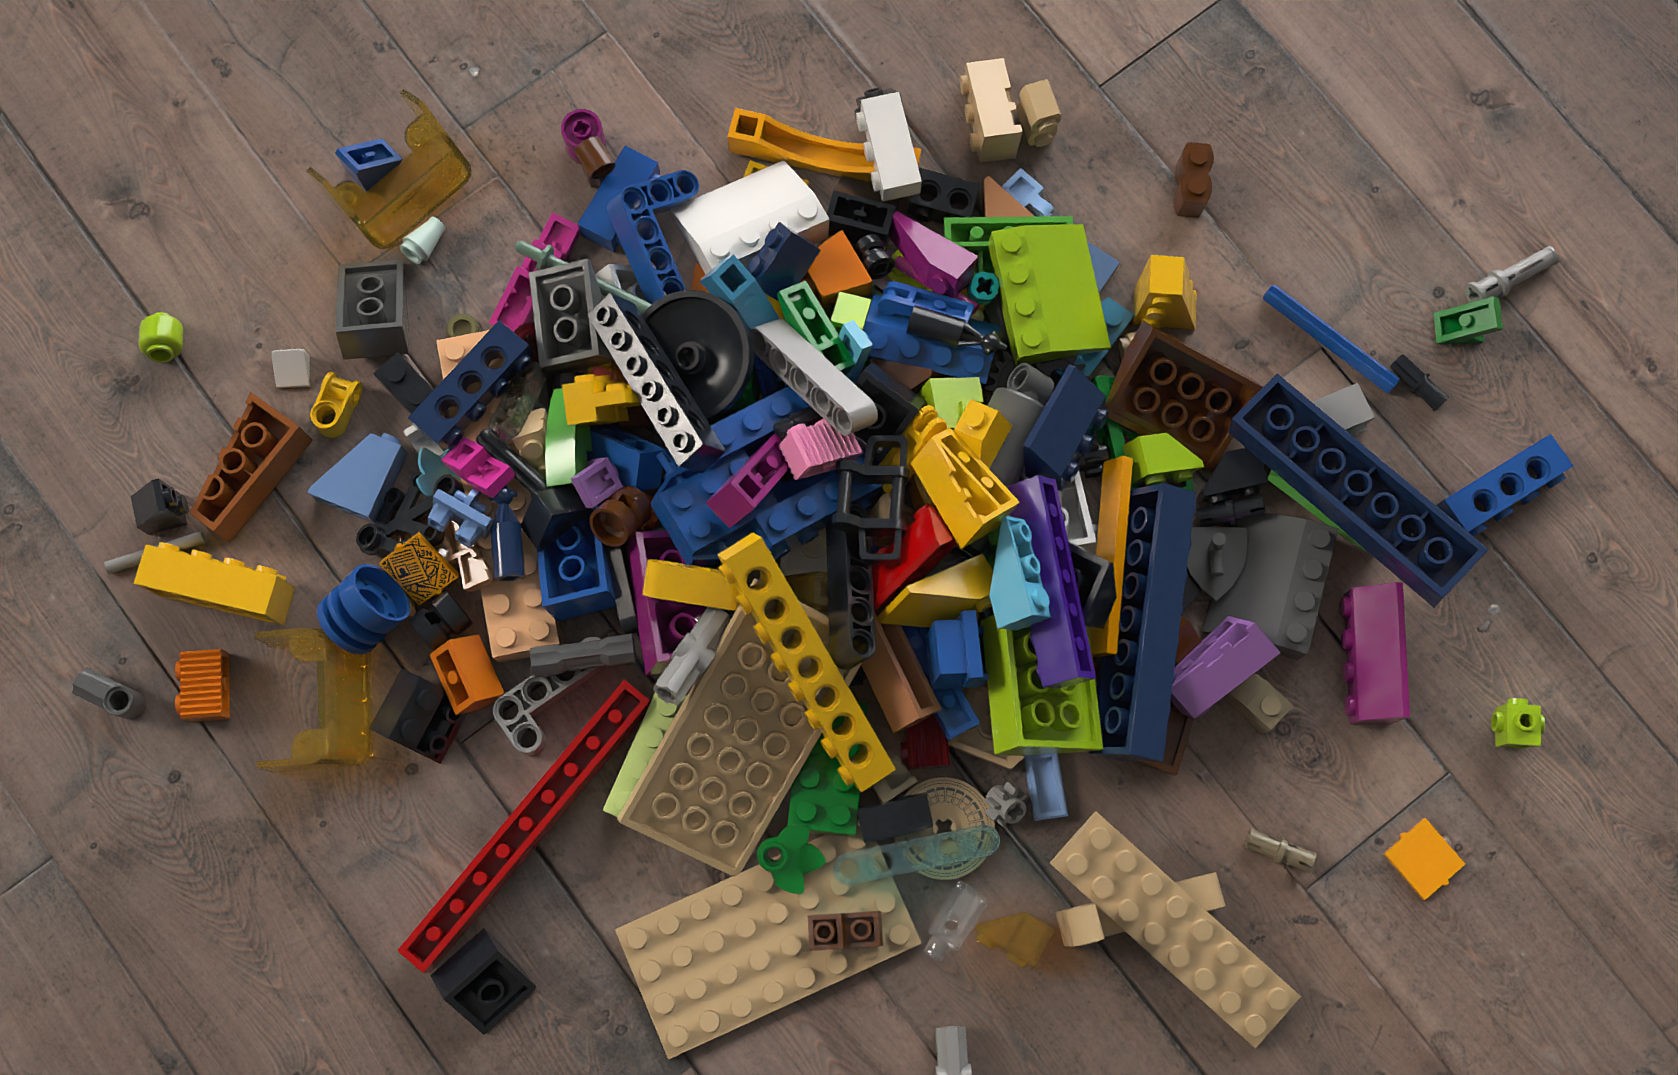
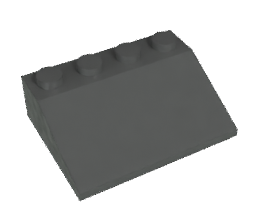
M1266 513V516L1238 520L1237 524L1229 525V527H1247L1248 545L1246 561L1240 576L1231 589L1217 601L1210 598L1202 632L1210 634L1227 616L1254 622L1281 652L1279 655L1298 660L1307 655L1339 528L1304 518Z

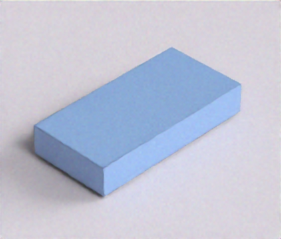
M1058 754L1027 755L1023 760L1033 820L1040 821L1067 817L1068 811Z

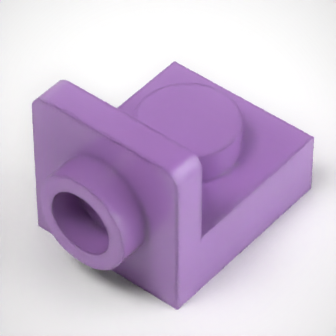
M608 457L591 459L586 463L587 468L570 478L586 508L595 507L623 487L618 478V470L609 461Z

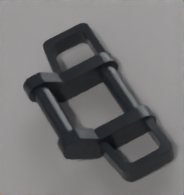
M902 435L871 436L868 439L864 464L852 460H840L837 462L836 474L839 476L837 510L832 516V527L859 536L860 557L865 565H898L901 563L903 535L906 534V522L903 520L905 483L909 482L910 472L907 468L908 443L906 437ZM880 447L900 448V466H872L875 450ZM852 481L860 484H892L890 517L860 518L850 514ZM866 537H895L894 551L891 554L867 553Z

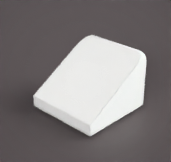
M304 349L272 351V364L277 389L310 387V356Z

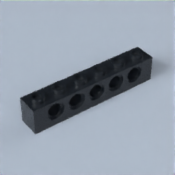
M609 293L587 316L678 466L703 474L726 452L725 448L636 305L631 301Z

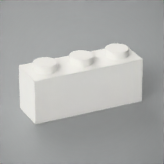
M899 92L861 100V111L856 113L859 131H865L867 142H864L863 146L867 162H873L875 172H871L874 191H880L882 202L920 194L922 181Z

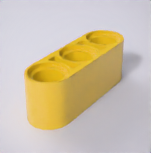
M648 559L642 590L643 595L707 607L737 610L739 603L736 600V596L740 593L734 583L728 585L718 569Z

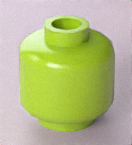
M163 312L147 316L139 325L138 345L140 351L154 362L164 363L171 361L180 355L183 350L182 323Z

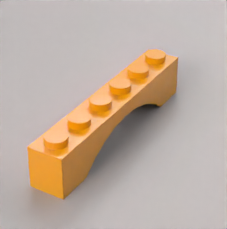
M739 108L734 109L727 136L730 153L775 163L784 160L789 166L838 177L843 175L872 183L871 172H875L873 162H867L862 143L826 139L794 129L766 114ZM913 147L919 168L921 149Z

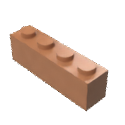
M887 604L874 610L876 650L872 657L862 662L861 666L893 733L918 724L942 709L902 626L882 624L878 621L877 617L889 605Z

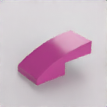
M465 437L441 459L444 465L460 478L491 498L516 476L509 465L491 457L483 446Z

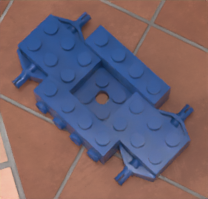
M790 386L711 425L726 452L703 474L679 467L670 454L669 449L664 450V453L663 451L656 456L666 474L665 480L656 492L650 506L687 565L699 567L721 566L722 562L718 554L751 533L762 537L776 561L787 555L791 551L790 547L800 542L801 545H805L818 537V531L826 528L827 521L836 513L839 476L836 474V469L795 480L794 474L791 473V468H789L791 480L787 482L779 480L759 504L731 528L706 504L714 493L774 435L773 425L775 422L784 418L788 420V416L810 406ZM862 449L863 453L855 462L864 464L866 451ZM874 457L872 466H879L881 462ZM852 481L851 504H857L867 511L873 506L872 500L884 484H860ZM911 482L906 483L905 489L911 485Z

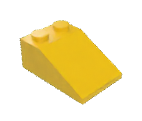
M980 554L907 586L883 610L877 619L882 624L930 628L935 620H957L962 611L976 610L978 620L980 618L978 612H983L992 606L989 595L993 570L984 555Z

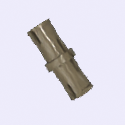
M1250 828V835L1246 837L1244 849L1273 859L1272 862L1276 864L1283 862L1307 873L1311 872L1312 867L1310 866H1314L1317 856L1316 852L1288 843V839L1282 836L1278 839Z

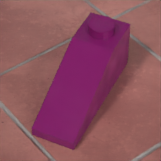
M898 211L893 214L889 238L912 266L925 286L938 294L956 298L974 277L978 256Z
M776 433L706 502L729 528L752 511L789 469L788 462L785 461V456L782 455V450L779 449V444L782 441Z

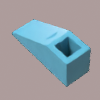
M1004 516L1001 520L989 596L998 629L1018 631L1048 619L1051 615L1048 608L1049 597L1043 589L1039 574L1040 564L1034 556L1030 541L1032 538L1030 528L1024 519Z

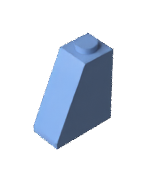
M370 433L310 486L307 493L318 502L375 523L384 504L385 495L393 487L408 453L400 445L401 440L386 433H383L381 437Z

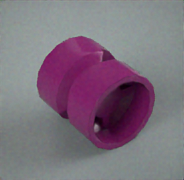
M577 109L565 116L561 124V134L566 151L574 162L582 165L575 153V149L581 142L590 137H599L607 149L602 123L595 113L586 109Z

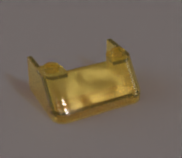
M405 89L400 91L399 94L417 116L407 126L404 133L405 142L413 153L368 191L365 192L353 181H342L333 187L328 180L312 167L306 170L333 205L368 242L378 249H388L395 245L469 181L472 172L470 163L426 104Z
M296 628L255 632V639L270 647L289 645L291 654L299 661L317 662L319 729L304 730L295 736L291 746L292 759L257 761V768L271 773L354 767L368 762L373 754V731L369 729L373 722L371 653L363 655L350 653L335 644L323 629Z

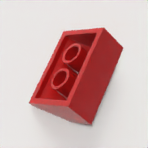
M925 504L913 515L916 521L910 527L906 525L900 564L872 565L874 610L890 604L907 586L922 580L958 545L935 505ZM894 543L888 549L883 547L875 554H891L894 551Z

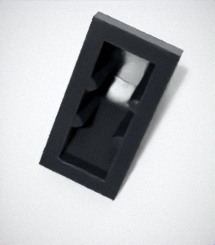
M574 485L537 491L532 497L521 523V528L540 552L592 513L593 510L592 508L585 507Z

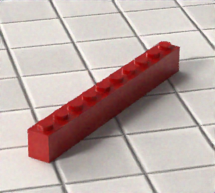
M625 679L621 682L397 951L422 973H432L644 718L651 703L646 696Z

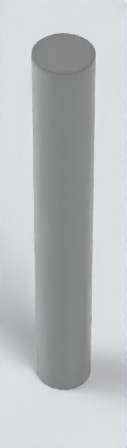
M199 531L165 543L175 545L180 548L179 551L205 544L207 541L204 532ZM144 549L104 562L107 573L112 574L139 565Z

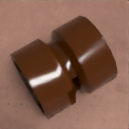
M623 486L592 512L590 516L592 532L605 545L620 547L649 521L652 516L649 499L638 488Z

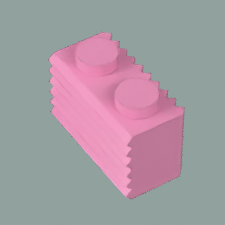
M824 418L819 420L814 426L806 427L804 423L793 426L787 431V436L779 444V449L782 450V455L785 456V461L788 462V467L791 468V473L794 474L795 480L835 470L838 461H856L863 453L854 433L847 436L842 435Z

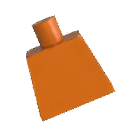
M843 230L818 246L821 251L800 281V283L803 281L808 283L822 308L836 305L839 292L863 297L871 293L872 287L871 277Z

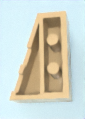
M1004 59L966 63L965 73L960 76V89L962 95L967 94L968 104H965L966 122L972 123L973 133H970L971 151L977 152L979 163L1016 158L1022 136L1021 124L1015 125L1013 113H1016L1017 109L1015 102H1011L1009 91H1011V85Z

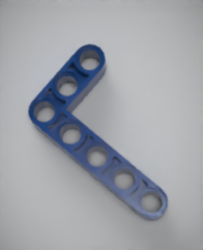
M680 170L627 186L615 195L607 205L608 215L644 298L650 304L664 297V292L669 295L687 290L655 218V215L669 211L687 202L698 193V179L692 172L687 170Z

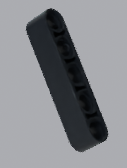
M851 504L850 514L860 518H869L863 507ZM831 517L826 523L830 655L838 668L850 670L872 657L876 650L872 565L862 563L859 536L833 528ZM866 537L867 553L872 554L871 537Z

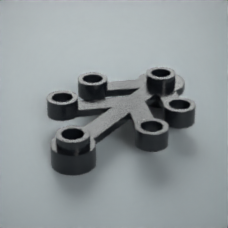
M421 471L412 476L407 493L398 488H391L385 495L384 504L375 523L365 524L358 531L356 543L360 550L369 556L376 555L382 550L392 553L398 543L404 544L407 541L402 540L399 542L389 538L399 531L411 535L420 532L432 546H438L443 541L445 532L438 531L429 526V524L425 525L416 522V520L431 512L433 496L438 489L454 497L457 490L465 493L462 482L450 474L441 476L435 483L434 494L417 505L415 504L420 494H423L416 483V479L422 475ZM398 510L395 518L390 521L393 511Z

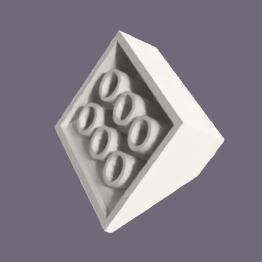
M784 160L670 209V213L705 275L722 259L732 254L747 269L750 260L757 256L765 244L767 234L776 227L778 222L783 223L813 244L828 238V215L814 192Z

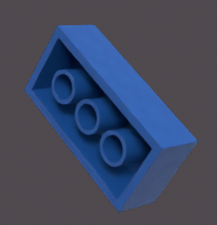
M608 498L597 504L595 507L592 508V510H596L602 503L607 501ZM592 513L539 552L537 550L542 606L556 621L617 607L606 545L597 539L590 527V516Z

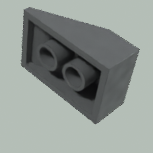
M587 258L529 272L540 368L557 374L611 363L614 358L587 316L603 300L591 260Z
M403 259L341 264L338 266L336 336L343 360L391 356L397 352L400 355L409 354V322Z

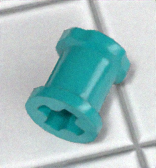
M977 273L968 285V297L978 303L979 306L990 304L998 294L999 281L993 273ZM979 283L982 286L989 285L990 289L987 294L985 292L980 294L977 292L976 289Z

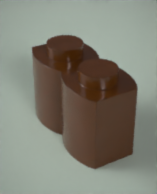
M1187 142L1175 168V178L1178 187L1173 199V206L1177 216L1199 218L1211 197L1212 182L1209 172L1213 166L1214 154L1210 144Z

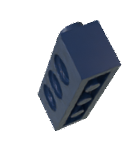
M498 320L408 419L415 428L442 451H445L449 446L454 447L463 438V431L471 422L479 421L487 410L486 406L494 397H501L508 389L509 381L517 373L521 374L529 367L532 361L531 357L533 356L530 346ZM494 359H504V363L500 368H489L491 361ZM475 382L482 384L478 392L474 394L466 393L470 384ZM448 408H459L455 417L450 419L444 418V413Z

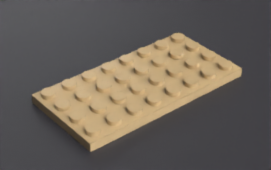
M754 578L750 586L757 584L759 580ZM776 599L767 602L764 607L765 615H771L776 611L778 606ZM799 602L830 655L829 617ZM740 605L715 649L716 655L703 674L696 679L617 817L619 823L733 877L742 872L822 733L819 728L814 730L806 719L804 712L808 708L803 700L798 702L790 692L787 684L791 682V679L786 671L780 673L770 657V655L775 653L769 642L762 643L753 628L757 624L752 613L746 615ZM789 629L783 633L781 638L782 644H787L793 640L794 629ZM811 658L801 661L798 668L799 673L806 672L810 668ZM862 663L850 670L838 668L847 686L850 685ZM823 687L819 689L815 700H823L828 693V688Z
M857 820L855 838L823 835L808 842L822 852L826 863L817 870L803 874L805 886L804 893L802 894L789 893L776 886L772 872L766 871L759 864L741 872L735 877L732 876L615 929L668 1059L922 943L877 841L864 843L859 820ZM781 855L774 857L772 859L777 860L781 857ZM881 911L883 946L810 951L808 915Z

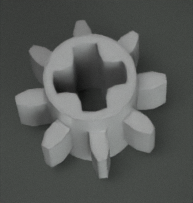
M1006 782L1005 786L996 785L986 795L985 801L989 808L985 811V814L994 822L997 821L1002 827H1005L1007 822L1010 824L1017 823L1026 812L1027 807L1022 801L1027 795L1010 782Z

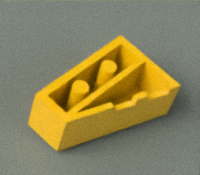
M1150 255L1134 287V317L1132 324L1141 325L1144 320L1157 328L1168 327L1195 330L1197 292L1193 290V281L1189 280V270L1185 258Z
M951 427L932 436L911 462L916 474L961 549L998 528L1002 517L1008 516L1020 503Z

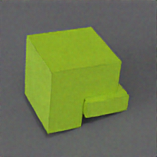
M979 377L930 378L917 393L918 396L926 401L921 408L927 405L934 407L938 413L937 416L944 419L948 425L947 428L951 427L953 431L970 399L981 404L984 402Z

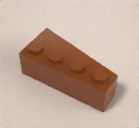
M251 392L245 402L248 405L242 417L237 418L232 428L234 433L227 447H222L217 457L220 461L213 475H208L189 513L229 543L313 441L301 427Z

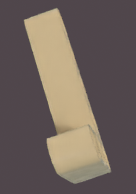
M1216 872L1175 882L1206 911L1226 906ZM1094 903L1055 912L1064 946L1084 945L1103 940L1105 936L1125 932Z

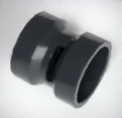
M870 234L864 236L854 245L853 249L872 280L887 276L895 267V261L890 252L886 251V245L880 235Z

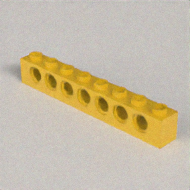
M751 533L719 553L718 557L722 565L718 569L728 585L734 583L740 594L736 596L737 602L746 615L752 613L757 624L753 628L763 644L769 642L775 652L770 655L773 663L780 673L786 671L791 679V682L787 684L790 692L798 702L803 700L808 708L804 715L814 730L819 728L825 738L820 742L831 758L836 756L841 764L837 771L847 786L853 784L858 790L863 792L895 771L896 768L762 537ZM753 570H759L761 576L758 583L748 586L747 576ZM776 599L778 603L776 611L771 615H765L764 607L767 602ZM789 629H794L793 640L787 644H782L781 638L783 633ZM811 658L810 668L806 672L799 673L798 668L801 661ZM827 687L828 693L826 697L821 701H816L817 691ZM838 716H844V722L841 727L832 729L833 721ZM860 744L858 754L849 757L851 747Z

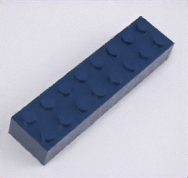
M1278 373L1232 418L1228 430L1230 435L1433 608L1442 601L1489 550Z
M1166 483L1130 490L1117 654L1101 657L1097 687L1103 750L1089 751L1091 755L1118 761H1163L1166 749L1167 724L1171 712L1170 700L1172 684L1175 679L1174 667L1176 651L1179 646L1178 635L1180 619L1183 613L1182 603L1187 580L1188 555L1191 548L1192 523L1196 510V492Z

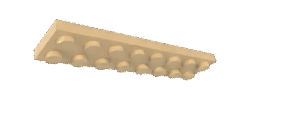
M1095 811L1050 862L1054 868L1255 1049L1301 997L1098 812Z

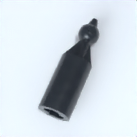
M917 305L912 310L906 334L956 349L960 346L981 345L985 355H990V353H994L997 350H1006L1007 345L1000 341L996 331H991L983 336L968 325L964 319Z

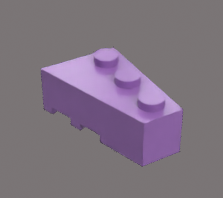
M1227 616L1174 668L1175 679L1172 684L1170 701L1183 715L1193 719L1207 713L1213 704L1281 652L1256 623Z

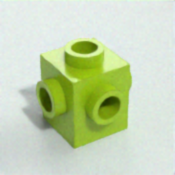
M1512 698L1507 699L1506 704L1495 707V712H1493L1491 717V728L1495 732V747L1516 749L1540 747L1541 735L1545 730V719L1541 715V706L1528 705V699Z

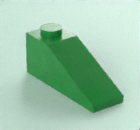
M803 281L779 291L777 297L785 321L846 376L856 363L843 341L839 338L837 331L808 283Z

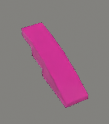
M552 212L539 239H534L532 245L541 250H544L547 245H551L554 248V256L566 261L580 235L578 225ZM525 257L521 267L516 266L489 324L494 326L500 320L514 332L519 325L529 323L534 315L529 272L537 271L536 261Z

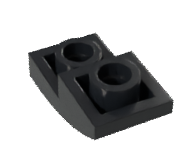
M927 792L893 798V801L860 806L857 809L864 843L898 837L934 826Z

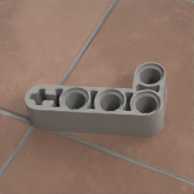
M589 637V638L584 639V640L581 641V642L601 640V639L598 638V637ZM607 666L588 668L584 671L583 669L575 670L574 677L569 681H561L559 674L536 678L531 675L495 701L493 715L518 751L528 756H535L544 750L546 736L534 717L594 677ZM539 684L546 685V696L539 701L532 700V689ZM511 703L517 704V716L514 719L505 720L503 717L504 708ZM528 731H535L537 734L536 743L530 748H524L521 744L523 734Z

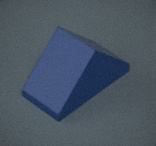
M382 138L337 148L335 152L345 171L366 193L399 166L403 160Z

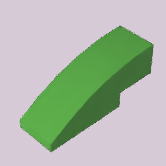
M562 388L553 390L545 441L547 487L561 488L574 485L570 478L588 467L586 464V452L593 451L590 425H567Z

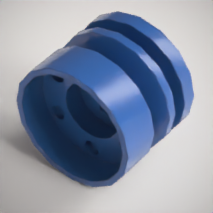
M369 564L358 565L342 580L340 585L335 587L329 595H326L317 606V618L327 636L340 648L359 655L371 652L410 613V602L404 589L386 571Z

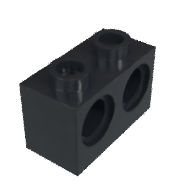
M919 167L922 181L920 194L910 196L907 214L922 222H930L932 220L943 223V225L944 218L972 217L980 188L979 183ZM930 194L935 200L926 202L920 196ZM953 202H960L966 208L963 210H956L952 208L950 204Z

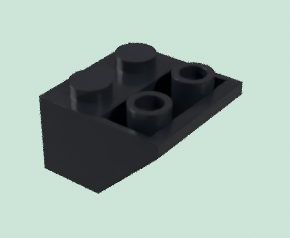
M842 175L833 190L827 211L829 217L828 235L833 236L843 230L849 241L857 242L864 236L878 234L884 241L887 250L893 214L898 211L901 198L882 202L880 191L875 192L872 183Z
M401 668L369 729L441 764L467 713L455 715L443 688Z

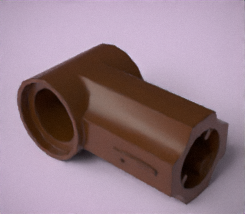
M595 136L584 140L575 149V153L582 163L588 184L591 188H599L605 177L616 167L601 139Z

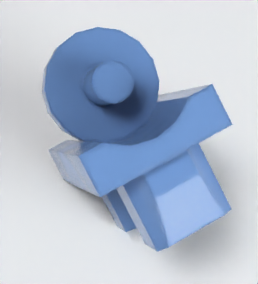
M474 488L466 495L457 490L454 497L438 489L433 496V507L428 516V524L436 530L443 532L452 520L460 525L455 534V539L464 546L471 548L480 537L486 540L490 534L489 526L492 519L484 515L487 506L478 501L481 491Z

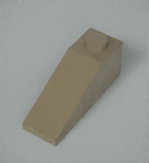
M1256 673L1222 697L1261 734L1271 731L1293 707L1269 682Z

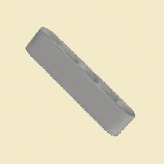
M776 319L750 330L754 353L840 434L847 436L876 423L878 413L874 402L786 321Z

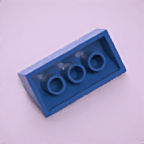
M874 294L863 330L873 344L866 360L871 361L873 357L933 369L942 375V378L979 377L981 388H985L994 353L985 355L981 345L960 346L956 349L906 334L910 317L899 313H894L890 316L882 314L878 309L881 296ZM970 319L969 325L983 336L991 331H996L998 336L1000 325L976 319Z

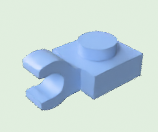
M1020 168L1002 186L1026 209L1029 208L1034 216H1053L1051 212L1054 210V207L1040 197L1043 194L1044 187L1023 169Z

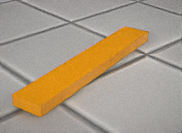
M1126 456L1105 461L1103 464L1096 555L1112 562L1114 565L1117 598L1104 629L1089 627L1092 657L1096 658L1117 654L1133 458Z

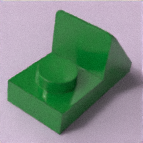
M1494 296L1433 313L1437 344L1484 342L1485 334L1503 330L1500 300Z

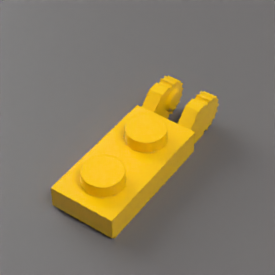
M929 405L921 408L901 434L906 437L908 443L907 468L910 470L909 479L915 472L911 465L913 459L932 436L948 429L946 421L941 417L939 418L936 409ZM892 447L879 466H900V448ZM884 484L882 486L886 494H891L892 484Z

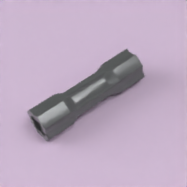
M625 634L573 644L531 647V668L533 676L536 678L595 667L636 664L634 638L632 634Z

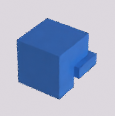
M976 610L962 611L957 620H935L925 635L928 677L932 689L984 687L989 680L988 673H983L979 639L984 633L983 627H978Z

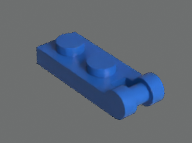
M891 281L886 285L883 296H881L878 303L879 311L888 316L899 313L910 317L914 306L917 305L964 319L968 325L975 304L897 281Z

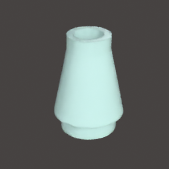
M430 217L427 222L402 239L403 244L400 246V250L409 260L416 264H420L423 260L427 261L446 227L437 218Z

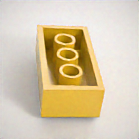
M160 542L158 547L145 545L133 584L156 596L284 626L295 587L286 582V576L277 574V570L257 565L255 570L244 566V562L231 558H224L222 562L213 559L211 554L192 550L191 554L179 551L180 548L175 545Z

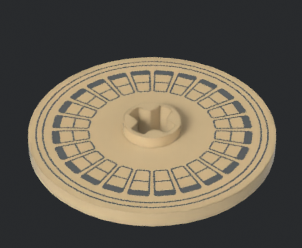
M938 777L917 784L905 796L927 792L934 826L918 832L894 837L901 857L913 870L932 879L951 880L971 873L985 860L994 840L995 824L985 814V811L989 808L985 798L973 786L955 778ZM939 820L943 823L949 820L952 823L949 827L950 831L953 832L950 837L946 834L939 837L936 834L938 831V827L935 825L936 821Z

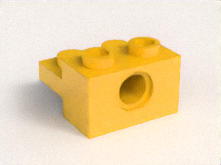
M594 374L575 376V383L562 385L567 425H605L629 421L627 408L641 406L630 385H626L624 381H611V375L595 376Z

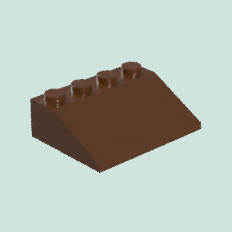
M1143 320L1125 352L1106 400V410L1109 411L1108 418L1143 436L1168 433L1203 461L1204 468L1213 472L1233 438L1228 433L1232 418L1263 387L1249 376Z

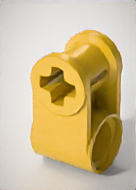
M332 371L326 374L310 413L311 421L323 436L336 438L344 433L351 415L362 396L363 383L361 381L355 380L351 382L339 378L337 373ZM336 415L330 424H322L326 416Z

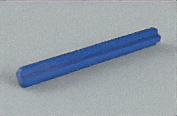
M1272 285L1264 294V301L1383 391L1389 393L1398 384L1399 378L1277 285Z

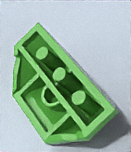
M1073 216L944 218V238L978 256L974 276L980 272L994 274L988 247L992 231L1024 225L1073 224Z

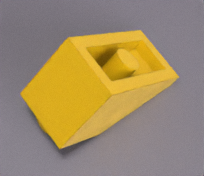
M970 399L954 428V432L990 469L1012 425L998 410Z

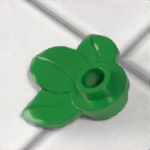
M803 825L785 827L778 837L764 840L757 851V859L760 866L766 871L772 872L776 886L794 894L804 893V873L817 870L826 863L822 852L814 845L806 843L809 838L810 828ZM770 849H778L781 857L777 860L771 859L768 856Z

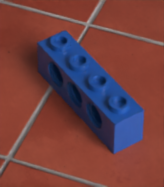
M1549 434L1444 499L1436 506L1468 533L1475 536L1488 528L1484 523L1486 520L1494 517L1497 522L1514 511L1511 505L1520 500L1525 505L1541 495L1537 490L1539 487L1546 484L1550 489L1565 480L1566 476L1563 472L1574 465L1552 434ZM1527 467L1535 471L1536 479L1529 476ZM1501 483L1509 487L1510 496L1502 492ZM1474 499L1479 500L1483 504L1484 512H1480L1475 508Z

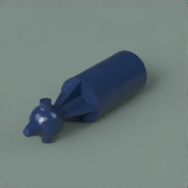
M507 484L493 498L489 497L490 501H495L499 505L490 526L494 580L516 581L525 578L521 523L509 506L513 498L517 497V492L512 491L507 487Z

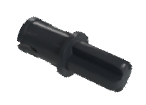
M1400 355L1391 364V369L1411 388L1409 391L1411 393L1413 391L1416 392L1433 411H1436L1449 398L1428 378L1430 374L1427 373L1425 375L1406 355Z

